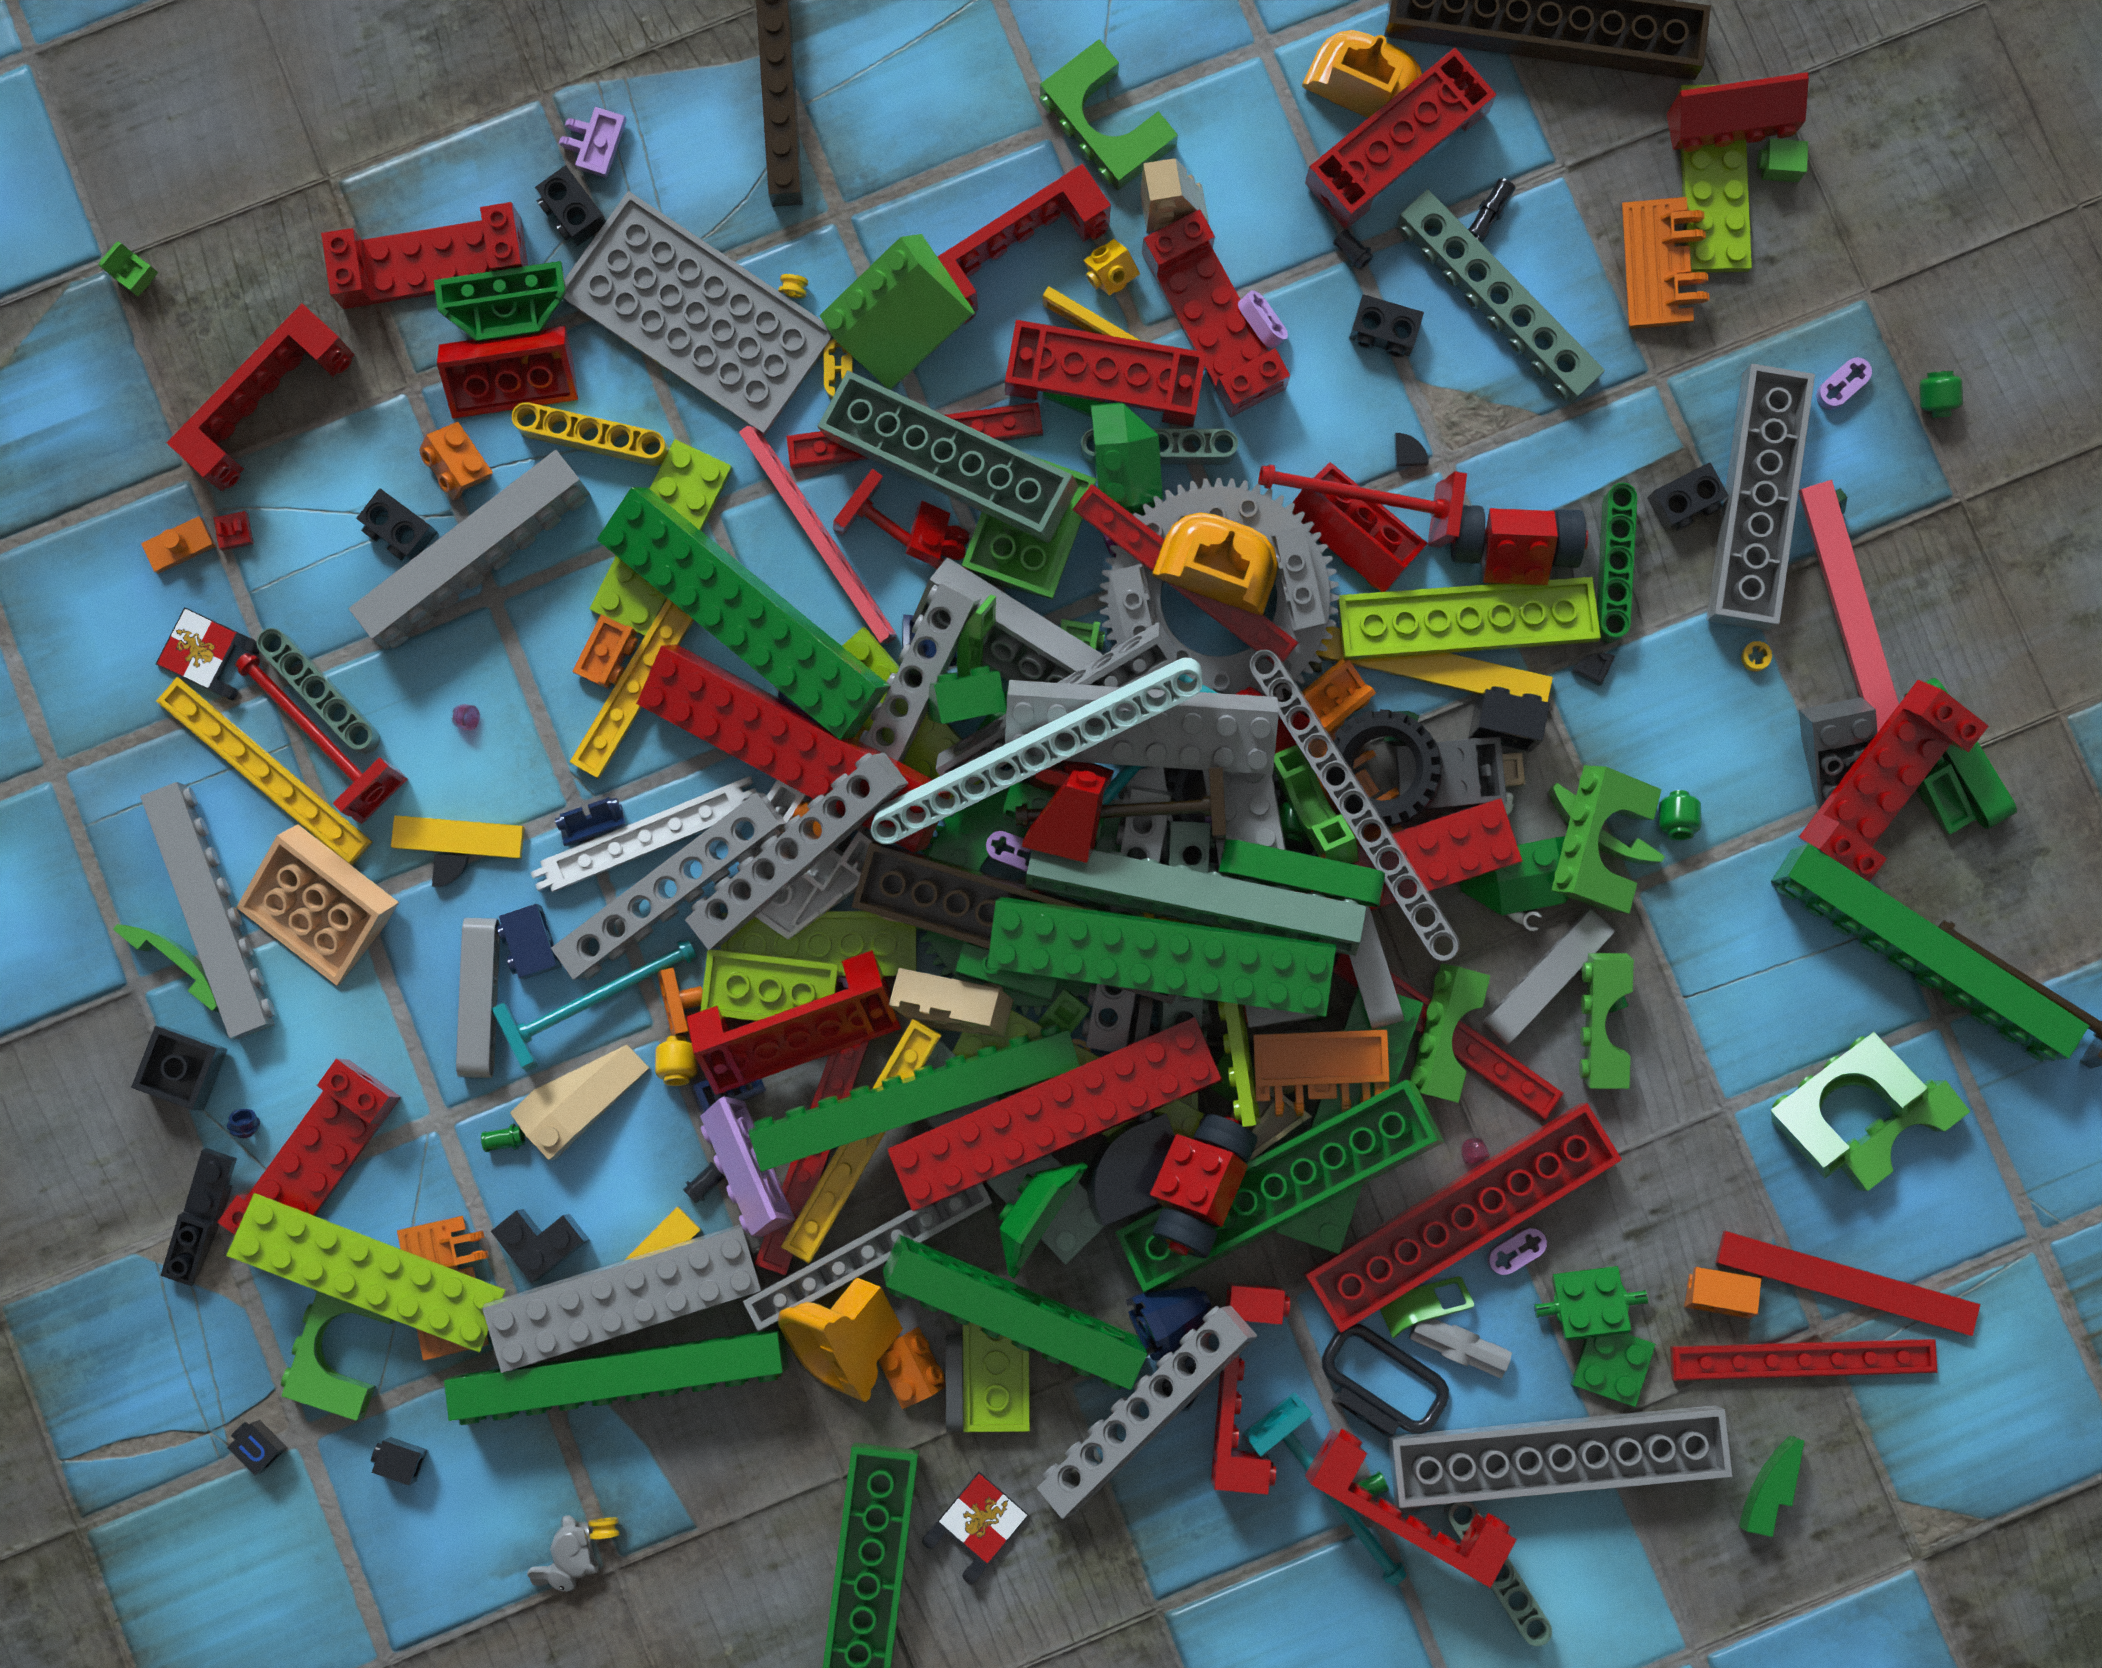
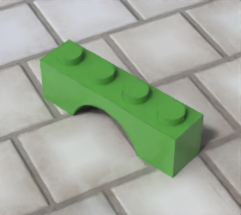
M1294 745L1276 753L1273 772L1277 774V784L1318 856L1349 864L1359 861L1355 836L1342 814L1337 816L1329 805L1315 771L1299 746Z
M1588 953V962H1584L1582 966L1583 982H1587V995H1582L1581 1011L1582 1014H1586V1027H1581L1580 1043L1582 1047H1585V1059H1580L1579 1075L1581 1079H1584L1588 1087L1592 1089H1629L1631 1056L1624 1049L1613 1045L1609 1041L1605 1029L1606 1016L1611 1006L1622 996L1633 992L1634 959L1627 953Z
M1441 963L1440 969L1435 976L1432 1000L1426 1012L1427 1020L1424 1032L1418 1044L1419 1052L1416 1064L1410 1076L1419 1093L1459 1103L1467 1071L1457 1062L1454 1056L1452 1036L1458 1021L1463 1015L1473 1009L1483 1007L1490 975Z
M1930 1079L1924 1084L1928 1087V1101L1903 1120L1891 1108L1893 1114L1884 1121L1880 1118L1872 1122L1865 1128L1867 1134L1857 1141L1856 1138H1853L1846 1142L1850 1147L1851 1159L1842 1165L1841 1169L1859 1191H1869L1893 1172L1891 1148L1895 1138L1905 1128L1920 1124L1935 1132H1945L1971 1112L1946 1080L1934 1082Z

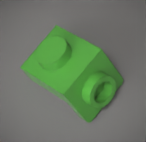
M119 241L112 246L99 262V266L138 297L158 274L153 267Z
M1062 619L1061 629L1093 649L1102 651L1105 632L1099 631L1100 622L1094 621V624Z

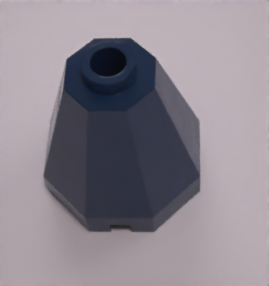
M1196 1286L1141 1293L1126 1299L1127 1306H1134V1309L1128 1313L1137 1336H1139L1145 1349L1151 1346L1154 1350L1153 1353L1149 1354L1152 1360H1160L1167 1353H1173L1181 1345L1179 1341L1192 1329L1197 1330L1204 1323L1202 1319L1208 1313V1309L1211 1308L1207 1294L1203 1290L1199 1291Z

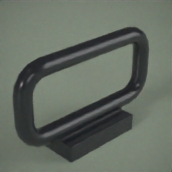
M1359 1323L1341 1333L1337 1331L1322 1356V1369L1325 1376L1332 1383L1340 1387L1333 1395L1331 1401L1386 1437L1393 1436L1398 1427L1413 1434H1422L1429 1431L1437 1423L1447 1405L1449 1388L1445 1380L1438 1373ZM1356 1336L1361 1338L1435 1388V1400L1423 1419L1413 1420L1336 1369L1335 1358L1349 1337Z

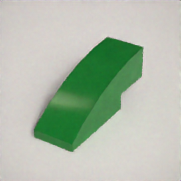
M1941 756L1916 790L1946 834L1950 835L1977 818L1952 765L1945 762Z
M1789 1435L1769 1457L1752 1484L1738 1527L1748 1532L1773 1537L1779 1504L1791 1507L1793 1505L1805 1440Z

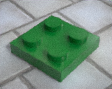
M1629 1334L1585 1339L1571 1385L1636 1407L1656 1344Z

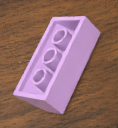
M725 1096L720 1098L700 1116L704 1124L701 1126V1131L705 1140L713 1145L716 1152L714 1162L718 1170L722 1174L725 1173L729 1183L726 1189L732 1202L737 1203L742 1213L739 1216V1220L744 1231L747 1234L750 1233L753 1237H763L796 1219L774 1168L762 1172L760 1170L749 1136V1129L753 1128L754 1124L745 1101Z

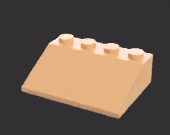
M297 824L276 836L236 908L338 986L385 927L399 902Z

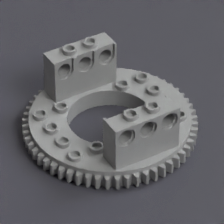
M1206 478L1203 479L1202 488L1199 489L1194 481H1190V490L1187 492L1181 484L1177 485L1178 495L1174 496L1169 490H1166V500L1164 502L1155 496L1154 502L1156 507L1151 508L1147 504L1143 505L1146 515L1141 516L1134 513L1133 516L1163 539H1165L1174 523L1186 515L1199 512L1218 515L1251 527L1266 536L1275 549L1278 562L1275 579L1277 606L1272 622L1299 642L1283 663L1293 679L1303 684L1305 681L1301 672L1305 671L1310 674L1314 672L1308 663L1310 661L1321 662V659L1315 652L1317 650L1327 651L1328 649L1321 640L1332 639L1333 637L1325 629L1326 627L1336 626V622L1328 617L1330 614L1338 613V609L1330 606V602L1339 600L1338 595L1330 593L1331 589L1339 586L1338 582L1329 581L1328 577L1336 573V569H1329L1325 566L1333 558L1332 556H1322L1321 554L1328 548L1327 544H1316V541L1321 537V533H1309L1314 523L1312 521L1306 524L1301 523L1305 513L1302 511L1293 515L1292 512L1295 507L1293 502L1284 508L1282 506L1283 495L1279 496L1275 501L1271 500L1272 489L1261 495L1259 484H1256L1252 491H1249L1247 481L1244 480L1241 486L1236 488L1234 478H1230L1227 487L1223 486L1221 478H1217L1215 486L1211 487ZM1111 545L1110 549L1117 555L1116 558H1106L1105 560L1112 566V570H1102V574L1110 579L1109 582L1100 584V587L1107 590L1108 594L1099 597V601L1108 603V607L1100 610V614L1110 617L1109 620L1102 623V627L1112 628L1113 630L1106 636V640L1117 641L1111 650L1160 622L1177 648V660L1192 658L1200 664L1203 685L1221 694H1236L1249 686L1265 694L1250 669V660L1256 653L1254 649L1250 647L1240 653L1229 656H1209L1193 651L1182 644L1171 632L1164 618L1161 604L1164 581L1152 576L1153 572L1120 546ZM1263 658L1258 664L1259 672L1261 674H1269L1273 671L1274 665ZM1184 673L1192 679L1196 678L1191 673ZM1289 685L1279 686L1276 690V697L1280 700L1284 699L1283 688L1292 692Z

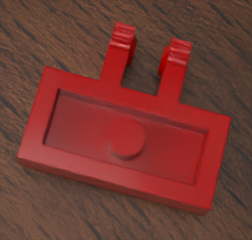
M922 500L916 509L905 554L934 567L941 555L960 561L966 555V547L964 545L969 542L970 533L957 525L948 526L951 513Z

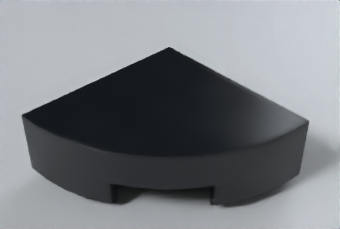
M1395 433L1396 466H1427L1429 464L1426 450L1417 439L1404 433Z
M1608 653L1589 655L1580 660L1574 666L1571 673L1601 686L1615 656Z
M435 854L432 887H444L454 882L466 870L469 857Z

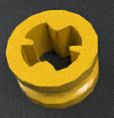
M783 274L780 276V282L783 283L778 288L780 293L790 298L806 297L807 292L804 290V287L808 286V279L794 274Z
M1761 641L1749 643L1741 654V662L1744 667L1753 672L1765 669L1772 660V650L1765 642ZM1753 648H1757L1758 653L1760 651L1764 653L1765 657L1760 660V664H1755L1756 660L1751 662L1748 657L1753 653Z
M608 1517L588 1521V1525L593 1529L592 1533L589 1534V1538L605 1539L619 1536L620 1532L615 1528L616 1523L619 1522L618 1518Z

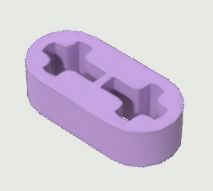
M1251 290L1238 302L1242 315L1267 347L1274 349L1288 338L1285 326L1260 293Z
M1859 357L1848 360L1817 389L1816 398L1819 405L1824 409L1833 410L1847 401L1871 378L1872 368L1869 362ZM1858 367L1862 372L1859 377L1854 378L1849 383L1846 377L1852 372V369L1855 370ZM1839 384L1842 390L1836 395V398L1828 399L1826 395L1829 390H1833Z
M1004 831L991 834L986 842L989 856L997 862L1027 873L1026 859L1017 856L1018 851L1027 854L1031 852V849L1022 847L1024 839ZM1001 838L1007 839L1006 845L1015 849L1014 853L1002 851L1001 855L995 854L996 849L992 846L993 841L999 842Z
M1534 1228L1520 1230L1489 1251L1487 1255L1489 1268L1500 1275H1508L1515 1272L1544 1253L1547 1247L1545 1235ZM1527 1234L1533 1238L1538 1237L1539 1241L1535 1243L1537 1248L1535 1251L1529 1248L1521 1252L1518 1248L1526 1243L1525 1236ZM1499 1251L1503 1254H1509L1514 1251L1516 1254L1507 1260L1509 1265L1507 1268L1502 1265L1496 1266L1495 1264L1498 1260L1497 1253Z

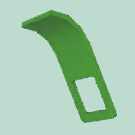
M1457 1276L1413 1288L1382 1307L1380 1311L1392 1338H1396L1402 1331L1415 1324L1472 1309L1474 1302L1463 1278ZM1454 1283L1457 1284L1466 1304L1443 1309L1434 1289Z

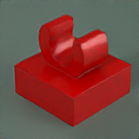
M242 511L213 517L218 546L222 551L254 544L247 512Z

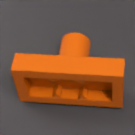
M200 516L172 529H167L160 535L141 543L153 571L157 574L216 547L204 519Z
M674 968L660 970L657 973L671 1036L685 1034L688 1032L684 1010L701 1006L702 987L698 986L679 991Z

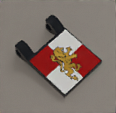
M184 607L156 665L234 701L238 695V689L220 681L219 678L236 646L254 655L259 653L256 640Z
M978 1471L938 1521L922 1538V1543L928 1549H933L945 1532L948 1533L975 1557L962 1574L963 1579L968 1584H973L1029 1514Z

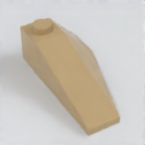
M625 1045L534 1089L510 1114L526 1137L548 1160H556L650 1067L628 1045Z

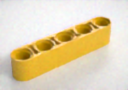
M525 402L518 404L512 412V421L518 431L527 438L650 466L661 465L669 451L667 443L661 434L649 429ZM526 415H536V420L532 425L522 426V420ZM557 422H567V427L562 433H553V427ZM588 429H598V434L593 440L583 439V435ZM621 435L629 436V442L626 446L621 448L614 446L616 438ZM649 443H660V449L657 453L653 455L645 453Z

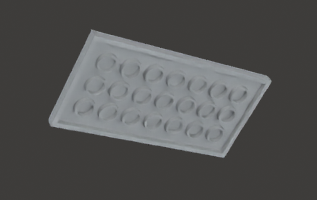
M630 191L625 194L564 279L566 294L562 299L563 301L747 425L755 427L764 436L823 355L824 348L828 342L834 339L821 319Z

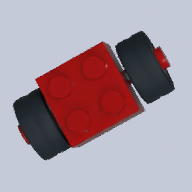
M1463 505L1459 537L1449 542L1451 558L1455 563L1477 564L1481 561L1483 583L1548 585L1552 566L1578 568L1582 563L1584 550L1588 546V530H1586L1584 512L1567 509L1544 511L1490 508L1485 529L1484 508L1478 505Z
M1213 1114L1203 1115L1195 1132L1194 1139L1176 1134L1150 1193V1196L1165 1208H1168L1161 1211L1158 1222L1153 1229V1236L1168 1245L1169 1250L1179 1255L1186 1256L1189 1254L1198 1258H1207L1216 1240L1217 1231L1202 1221L1219 1227L1223 1226L1248 1168V1165L1245 1163H1248L1253 1149L1257 1144V1135L1243 1127L1242 1123L1234 1118Z

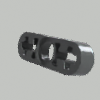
M946 1335V1432H963V1335Z

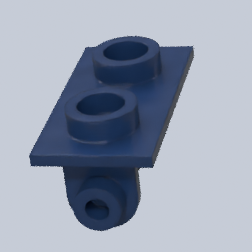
M607 797L606 799L588 804V809L591 813L589 815H585L582 807L560 813V817L555 818L558 830H561L563 845L579 843L587 838L605 832H612L617 828L625 826L622 804L619 803L617 798L611 799Z

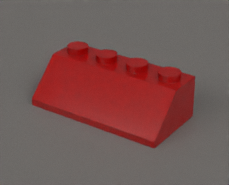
M1808 72L1681 90L1666 114L1673 150L1683 149L1684 152H1692L1701 149L1704 145L1715 144V147H1725L1739 140L1754 143L1765 139L1766 136L1777 135L1778 138H1788L1795 135L1806 121Z
M566 326L545 328L541 333L483 342H476L472 339L439 344L437 367L452 419L514 410L518 404L524 402L547 405L578 400L573 356Z
M1331 462L1313 477L1315 479L1360 487ZM1303 489L1293 501L1295 507L1292 514L1296 515L1303 511L1305 515L1301 523L1306 524L1311 521L1314 523L1309 532L1312 534L1320 532L1321 537L1318 541L1321 544H1327L1328 548L1336 553L1348 567L1355 569L1372 587L1379 589L1381 592H1386L1428 544L1382 504Z

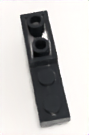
M208 1148L201 1151L185 1208L178 1215L160 1276L189 1286L194 1285L219 1227L217 1222L225 1211L232 1185L229 1184L237 1158Z

